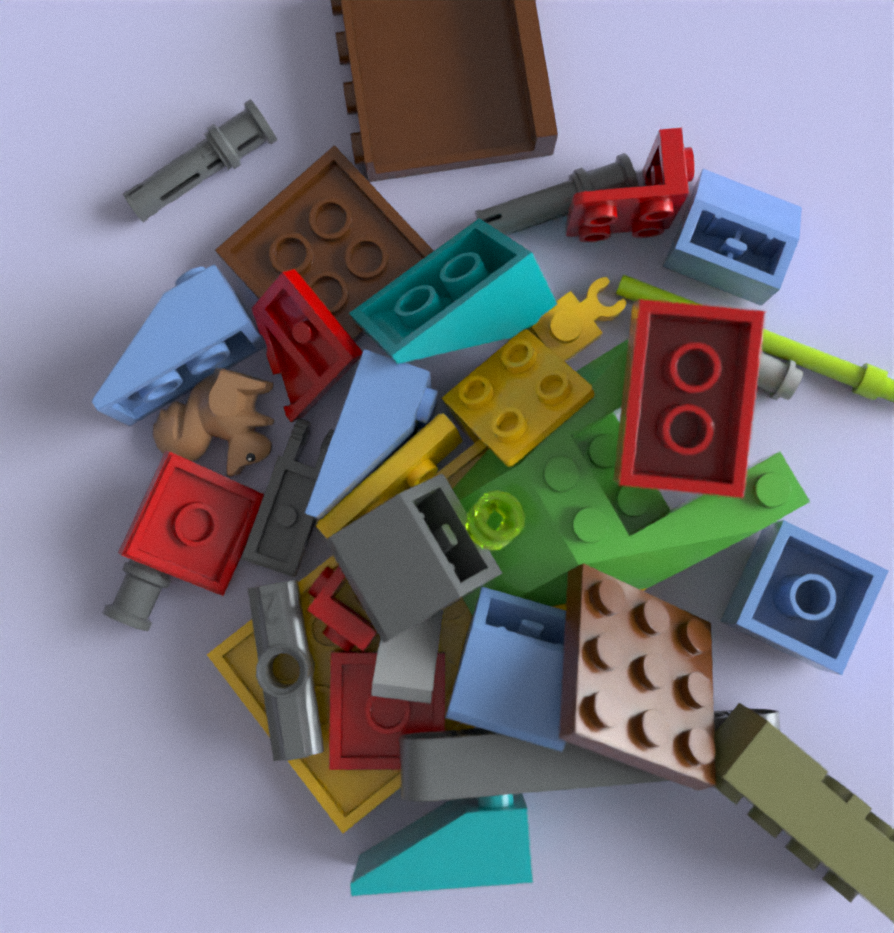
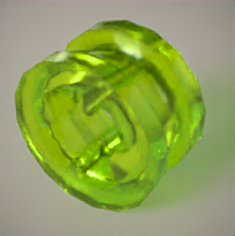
M490 491L481 496L470 508L466 515L465 525L468 535L474 543L485 549L496 550L502 549L520 534L524 527L525 515L522 506L516 498L506 492ZM494 511L501 514L504 518L496 530L490 528L486 523Z

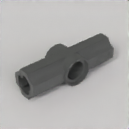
M298 580L247 588L258 655L256 678L259 686L263 689L273 761H288L324 752V743L313 679L315 662L308 647ZM280 653L289 654L298 661L300 675L293 684L280 682L273 673V662Z

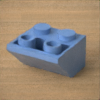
M702 169L663 267L762 306L781 288L800 239L802 207L709 170Z
M482 587L467 631L446 718L562 752L566 741L559 739L566 611Z

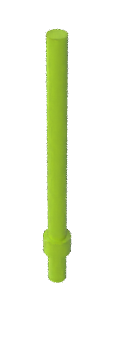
M623 274L615 293L635 302L639 299L699 304ZM764 329L761 351L786 361L793 360L798 366L852 386L853 393L874 401L880 397L894 403V379L888 377V371L868 363H864L862 367Z

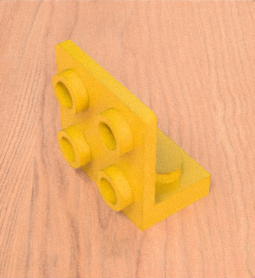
M525 329L510 339L441 399L462 431L474 443L480 439L507 467H512L595 396V392L591 384L534 334Z

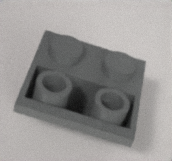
M443 473L399 493L325 541L383 643L465 598L502 574V571Z

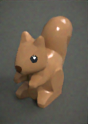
M215 368L213 374L204 378L191 390L186 404L173 401L168 409H161L156 422L153 424L152 432L157 448L163 455L165 451H170L187 460L196 461L205 454L213 436L228 441L227 475L229 477L239 475L245 466L253 465L266 459L273 449L270 439L254 430L255 427L274 424L273 418L257 412L255 408L258 395L269 393L273 389L274 383L239 372Z

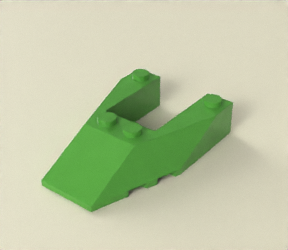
M629 338L576 371L591 384L595 396L512 467H507L488 449L453 488L454 493L502 571V574L482 587L547 606L566 604L568 571L582 563L635 588H649L764 529L806 505L810 500L781 451L748 466L744 498L698 494L670 510L659 489L618 485L613 480L620 423L616 415L621 412ZM482 587L463 598L472 616Z

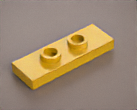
M444 413L438 414L341 500L328 514L319 520L316 527L328 539L399 493L433 478L438 471L436 465L463 442L456 426Z

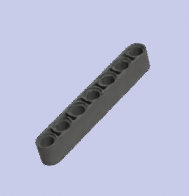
M750 709L780 730L779 711L772 709ZM733 710L714 711V733ZM483 728L419 732L399 736L402 799L409 801H438L670 781L567 741L561 752Z

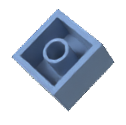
M785 520L776 521L762 529L720 622L814 668L843 675L889 570Z

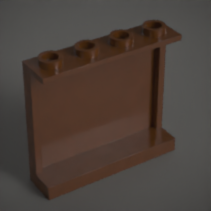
M330 0L333 16L343 15L345 31L335 32L340 66L350 64L353 81L343 82L347 114H358L360 132L350 133L355 166L366 165L369 182L554 154L558 131L536 0Z

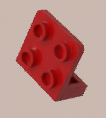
M682 127L659 129L642 169L644 186L584 191L574 194L565 223L566 236H579V241L594 243L609 239L613 233L632 232V236L635 238H650L663 234L664 229H669L689 195L688 182L693 181L695 171L694 153L691 147H684Z

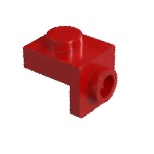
M327 566L308 591V594L315 599L307 611L327 624L322 633L333 643L347 652H350L354 645L364 651L378 632L370 621L336 597L348 580L340 566L336 570Z

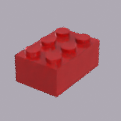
M639 299L632 305L613 478L618 485L744 498L766 311Z

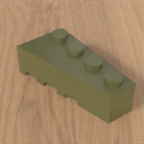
M738 703L714 733L716 786L714 787L735 805H737L742 797L750 802L753 807L746 815L775 839L781 831L785 832L791 838L785 848L812 871L820 863L827 868L828 871L822 879L846 900L852 903L856 896L859 895L894 923V829L872 813V808L856 794L828 775V771L772 723L741 703Z

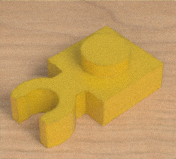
M602 277L591 284L585 300L581 303L570 291L557 300V305L542 315L539 321L528 329L566 363L601 337L603 332L596 325V321H611L617 318L627 303L624 299H621L610 307L600 304L597 295L604 291L610 283L607 277Z

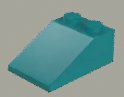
M478 218L352 310L349 315L392 360L400 364L513 338L522 330L535 325L542 315L557 305V302L533 253Z
M523 794L450 799L361 853L350 882L351 896L533 883L528 810Z

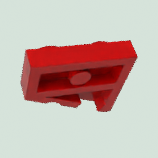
M295 269L282 272L251 308L259 334L266 341V355L272 374L281 373L290 404L283 407L285 415L290 422H294L298 418L304 417L362 357L363 351Z

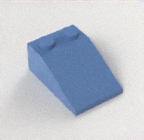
M215 264L207 269L197 267L185 272L176 280V286L163 294L92 399L97 411L128 426H132L190 392L200 381L213 374L215 368L228 370L267 347L238 295Z
M364 349L305 514L321 520L341 500L415 436L419 428H424L433 419L438 404L436 399L438 391L432 389L430 371L407 363L397 364L389 357Z

